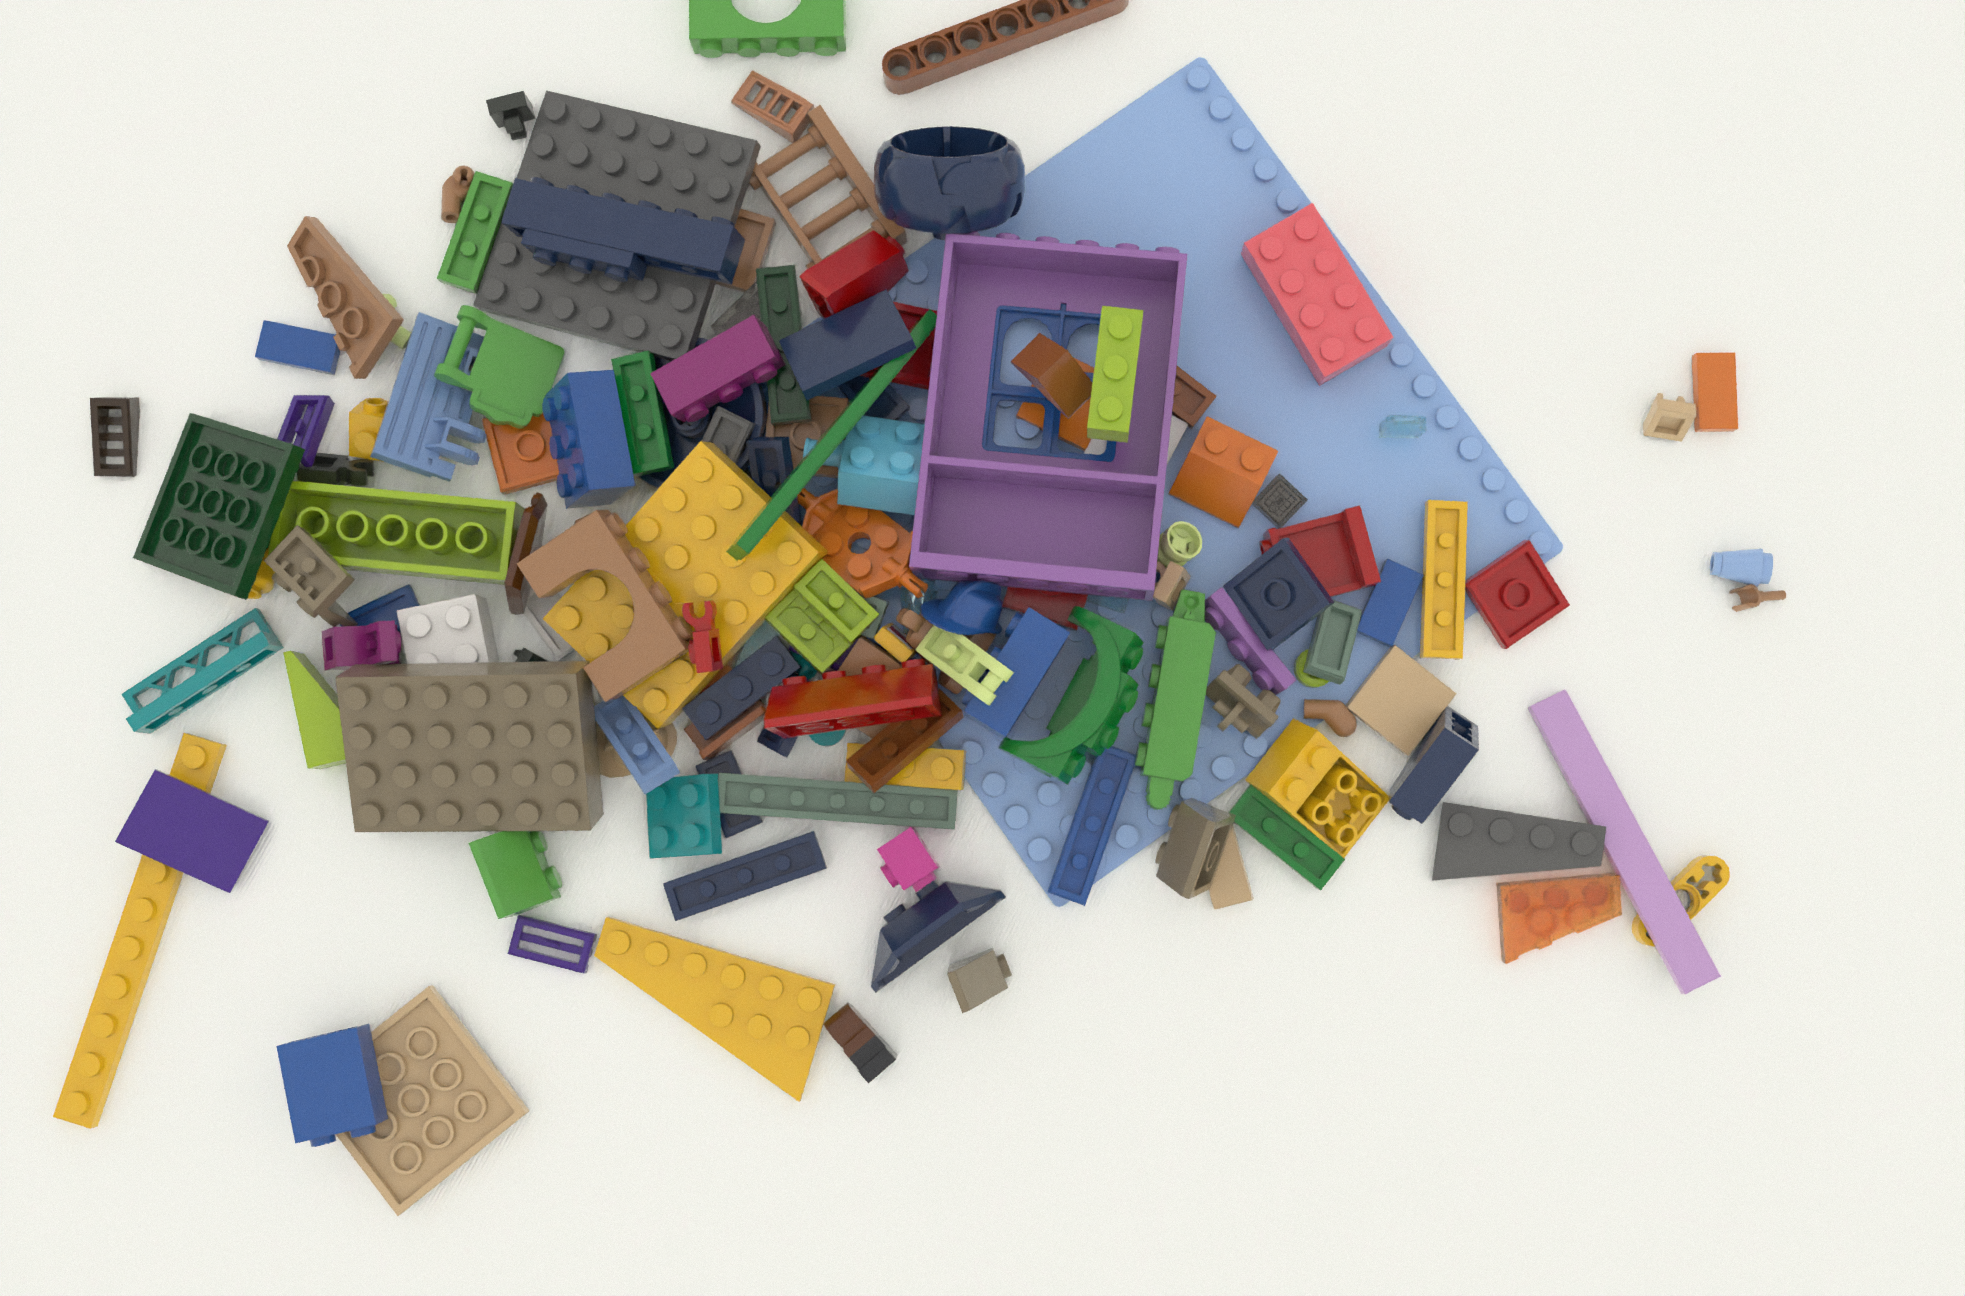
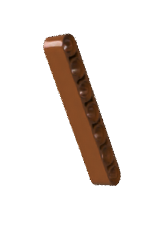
M1019 0L887 51L882 59L884 84L893 94L904 95L1115 16L1126 9L1129 0H1082L1087 6L1081 9L1074 8L1069 4L1073 0ZM1046 13L1052 19L1047 22H1039L1034 19V15ZM1009 26L1014 28L1016 32L1005 36L1000 34L998 29ZM970 39L976 40L981 44L976 49H966L962 46L963 42ZM932 53H940L945 57L938 63H932L926 59ZM898 66L909 69L906 75L900 77L890 73L893 68Z

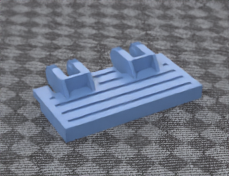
M418 312L370 457L429 478L434 476L448 482L452 479L456 464L439 459V456L468 466L478 465L479 453L446 441L449 434L472 443L480 444L485 442L487 436L485 431L469 424L473 411L469 405L472 392L461 387L446 384L434 377L437 365L444 363L458 326ZM474 332L459 367V370L467 375L471 373L468 370L469 366L474 365L484 336Z

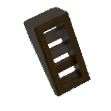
M139 397L90 398L94 476L135 477L137 475L140 419ZM109 409H121L122 417H109ZM108 425H122L123 433L108 432ZM107 441H123V448H107ZM106 457H124V464H106Z

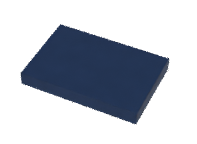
M887 290L779 340L806 400H810L916 349L913 338Z

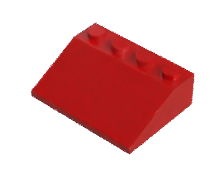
M914 659L901 662V669L886 671L885 665H873L861 668L862 674L846 676V671H831L823 673L822 680L807 682L805 676L782 679L783 686H776L771 689L764 717L765 729L782 738H791L942 716L936 668L933 664L926 665L925 659Z

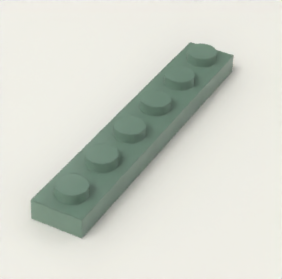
M719 773L718 777L720 813L955 830L958 790L883 785L878 791L873 793L864 783L731 773Z

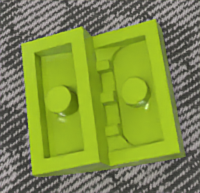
M821 559L793 586V590L765 617V621L822 675L879 616V613Z

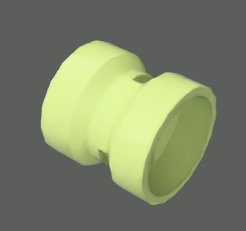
M1179 521L1161 533L1157 562L1163 564L1165 568H1167L1170 561L1183 566L1187 561H1190L1199 554L1202 548V537L1197 528L1189 522Z

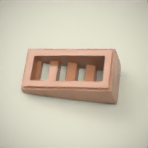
M753 70L731 100L733 105L791 143L797 141L810 123L807 113L815 108L814 104ZM756 84L761 89L750 103L745 99ZM769 92L773 95L764 109L759 108V105ZM780 100L783 101L785 104L776 116L772 115L771 112ZM793 108L796 112L788 123L783 121L790 109Z

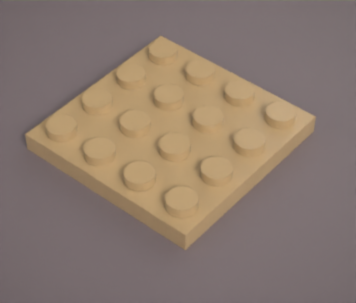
M433 985L424 989L371 1032L388 1119L375 1125L376 1132L351 1138L350 1131L335 1134L397 1216L404 1213L530 1111Z

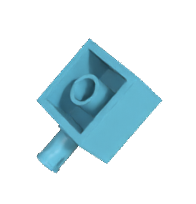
M862 416L847 434L846 440H842V443L838 445L823 464L838 467L837 504L915 515L925 424ZM806 438L803 458L818 440Z

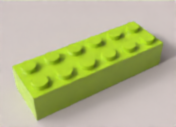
M293 481L285 500L284 508L280 513L271 536L268 556L298 525L304 528L345 570L504 585L525 508L513 501Z

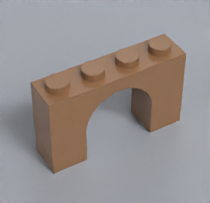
M595 510L518 562L517 565L538 598L553 597L594 570H602L613 574L627 587L634 605V618L628 634L615 647L583 667L603 700L608 702L618 699L689 652L688 645L689 641L692 640L693 630L682 616H676L669 605L672 602V598L664 585L659 581L655 583L647 570L650 567L649 561L638 547L633 548L625 536L628 530L623 520L615 512Z

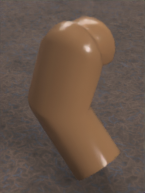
M1304 699V719H1324L1339 737H1348L1355 732L1357 728L1356 718L1343 702L1339 700Z

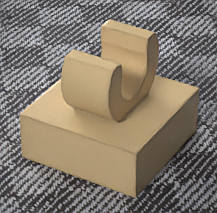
M1658 393L1643 422V435L1682 442L1696 417V405L1686 403L1685 399L1681 396H1678L1676 401L1663 399V394Z
M1172 561L1169 562L1167 568L1160 562H1157L1156 572H1159L1161 577L1155 583L1153 598L1159 605L1173 611L1180 591L1185 589L1191 576L1184 567Z

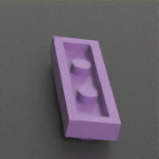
M1222 587L1205 600V621L1210 623L1214 630H1218L1228 642L1227 646L1231 654L1237 660L1243 661L1253 673L1252 678L1255 684L1261 690H1270L1277 695L1296 681L1295 677L1275 652L1265 648L1236 604Z

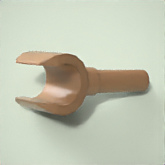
M1752 584L1729 591V594L1736 593L1740 597L1741 604L1732 607L1736 612L1757 607L1760 602L1786 599V592L1784 590L1763 592L1759 591Z

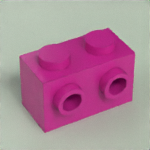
M914 827L908 828L877 849L886 863L880 869L893 888L900 884L903 890L912 886L915 892H917L937 878L933 871L940 866Z

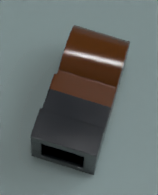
M849 1002L823 1023L826 1030L843 1048V1052L857 1067L858 1072L868 1084L897 1059L898 1054Z

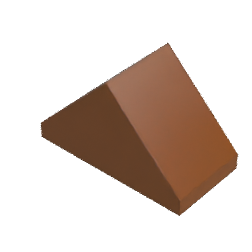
M1041 333L1011 360V364L1068 419L1091 398L1092 381L1068 350Z

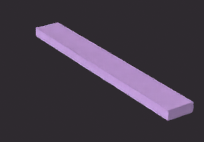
M1566 689L1529 706L1528 710L1589 824L1606 826L1603 850L1680 993L1687 994L1720 978L1719 971Z

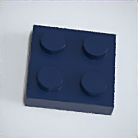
M1289 538L1281 539L1223 586L1267 650H1274L1335 603Z

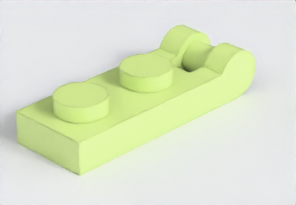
M934 625L915 649L988 706L997 697L994 692L1004 680L1007 683L1014 673L965 636L945 631ZM989 669L990 671L981 683L977 682L985 670Z

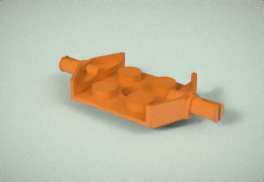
M803 488L797 495L798 503L806 509L802 527L828 551L822 559L865 599L896 586L899 588L904 586L916 598L923 596L921 591L924 593L927 591L928 584L914 575L909 568L913 531L909 533L881 510L837 504L838 489L815 497ZM866 538L871 541V545L866 552L861 554L851 552V546L857 539Z

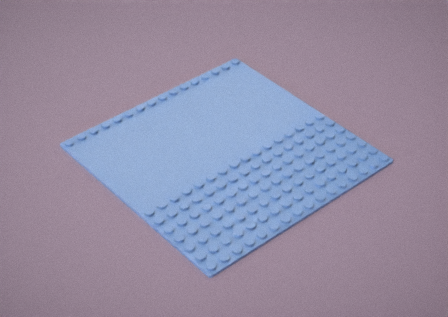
M1196 58L1025 176V193L1018 213L997 227L978 231L980 236L996 237L999 233H1011L1019 236L1020 240L1036 241L1037 237L1048 236L1058 239L1059 243L1075 244L1078 240H1092L1098 242L1099 246L1114 248L1120 243H1130L1139 246V250L1155 251L1158 247H1173L1178 249L1179 253L1188 254L1177 366L1217 397L1192 429L1186 428L1166 467L1160 534L1175 522L1184 521L1195 526L1202 537L1200 553L1182 566L1191 576L1184 590L1204 593L1206 600L1219 588L1222 587L1224 589L1223 586L1261 556L1259 542L1264 540L1263 534L1267 529H1279L1338 514L1344 509L1359 505L1379 573L1385 560L1390 559L1423 574L1425 502L1427 500L1468 502L1465 580L1524 540H1530L1544 564L1562 551V542L1326 222V226L1394 338L1386 348L1324 384L1318 385L1241 256L1244 242L1311 204V201L1205 58ZM934 238L905 258L909 271L888 292L892 301L935 311L938 310L945 240ZM820 316L806 327L823 320V318ZM1022 319L1012 324L1007 330L1003 343L1000 371L1002 383L1031 387L1032 383L1011 364V360L1039 333L1052 340L1048 328L1040 321ZM1084 325L1077 329L1070 337L1067 348L1073 358L1092 367H1095L1099 325ZM766 381L760 384L765 395L768 413L769 396ZM890 382L889 384L910 406V410L898 421L925 424L929 390ZM837 387L818 395L847 398ZM1001 401L998 403L993 436L995 444L1036 449L1041 445L1043 431L1022 419L1016 418V414L1023 402ZM1207 416L1278 450L1268 474L1239 528L1168 494ZM1058 439L1057 445L1061 451L1084 453V451ZM813 476L804 488L815 497H819L838 489V478ZM1278 480H1281L1301 499V502L1277 525L1256 506V503ZM799 504L801 525H803L806 509ZM882 511L909 533L913 531L915 515ZM866 538L857 539L851 546V552L856 554L866 552L871 545V541ZM1156 572L1155 583L1160 580L1161 574L1159 572ZM921 579L924 583L928 584V589L925 593L921 591L923 596L920 598H916L904 586L900 588L896 586L875 595L889 601L879 630L892 622L907 635L909 629L896 621L899 611L902 608H907L919 615L921 613L920 607L924 602L945 599L958 582ZM1422 580L1393 644L1411 658L1420 653ZM1001 586L1000 599L1002 602L1008 587ZM1374 586L1331 598L1363 611ZM1466 591L1464 621L1478 611ZM1088 595L1084 609L1135 632L1144 642L1142 645L1143 655L1139 664L1134 670L1129 669L1127 673L1139 684L1136 689L1138 691V698L1131 711L1125 712L1117 725L1119 733L1112 745L1136 754L1138 743L1146 742L1148 727L1141 726L1145 703L1152 704L1155 688L1148 687L1152 664L1159 665L1161 649L1155 648L1157 629L1159 625L1165 626L1166 620L1173 615L1174 609L1171 611L1159 605L1154 598L1153 601ZM1002 608L998 623L1003 630L1000 634H996L986 651L989 655L995 646L1003 649L1007 643L1008 638L1004 636L1005 630L1016 614L1015 611ZM1315 617L1273 650L1295 677L1296 681L1276 695L1281 701L1275 712L1279 717L1257 739L1247 730L1241 733L1231 724L1222 732L1217 725L1223 717L1212 708L1215 703L1205 695L1192 775L1182 782L1174 781L1170 804H1167V808L1164 807L1162 810H1154L1145 801L1148 777L1140 775L1141 766H1134L1093 884L1172 828L1168 826V821L1176 804L1180 805L1181 801L1190 798L1207 804L1251 773L1293 718L1313 728L1324 721V719H1304V699L1339 700L1346 705L1390 647L1356 633L1345 681L1340 685L1329 681L1321 687H1306L1297 680L1294 674V663L1300 653L1309 649L1317 617ZM1079 626L1077 631L1062 627L1069 631L1070 635L1008 734V738L1020 741H1034L1049 736L1050 731L1046 727L1083 658L1089 660L1091 655H1094L1097 650L1096 646L1092 643L1094 640L1092 635ZM1215 630L1216 635L1207 686L1223 670L1228 671L1236 664H1240L1245 668L1252 678L1253 673L1243 661L1237 660L1231 654L1227 646L1228 642L1218 630ZM866 637V638L869 639L870 641H872V642H874V643H877V642L875 641V639H871V638H869V637ZM916 653L912 660L922 658L918 653ZM934 665V667L936 668L937 681H938V679H939V674H940V671H941V670H940L937 666ZM986 671L977 682L981 683L987 675ZM1253 678L1245 686L1256 697L1262 691L1255 684ZM938 682V688L962 710L964 716L962 720L938 739L944 749L966 751L965 779L1052 903L1057 907L1064 906L1070 900L1050 894L1047 890L1095 756L1085 752L1086 762L1082 771L1076 778L1072 777L1068 785L1053 777L1050 778L1038 772L1027 763L998 749L1003 739L964 715V710L967 706L962 704V699L967 689L963 688L960 693L954 694Z

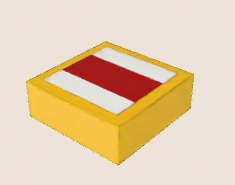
M892 622L883 626L874 636L875 641L900 662L912 659L917 653L906 641L907 635Z

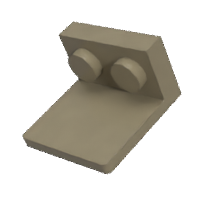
M297 525L264 560L275 572L272 575V579L290 593L294 591L300 597L296 603L310 616L316 618L319 615L333 627H336L338 624L357 626L358 623L336 602L339 596L355 579L304 528Z

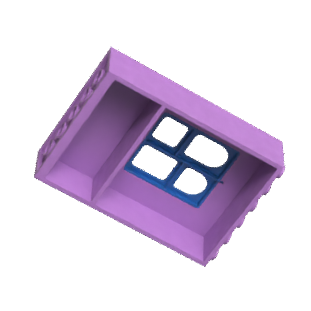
M978 232L946 234L909 568L914 575L921 579L952 582L983 580L997 583L1003 587L1153 601L1188 254L1179 253L1180 251L1173 247H1158L1155 251L1139 250V246L1130 243H1120L1115 248L1099 246L1098 242L1092 240H1078L1075 244L1059 243L1058 239L1048 236L1037 237L1036 241L1020 240L1019 236L1011 233H999L996 237L980 236ZM1102 306L1144 310L1128 443L1107 440L1106 450L1100 455L1061 451L1057 445L1061 412L1036 387L1007 385L1000 380L1003 343L1007 330L1019 320L1034 319L1040 321L1048 328L1052 341L1067 350L1070 337L1077 329L1091 324L1100 326ZM1085 372L1093 383L1094 373ZM999 402L1037 403L1045 408L1042 442L1038 448L1030 449L995 444L993 436L996 408Z

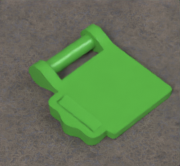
M462 305L457 314V319L460 322L444 363L437 365L434 377L446 384L472 391L469 402L470 408L486 416L494 425L507 424L518 429L525 428L532 416L539 417L543 412V399L552 388L565 353L564 348L497 321L477 308ZM474 328L486 330L471 373L467 375L459 370Z

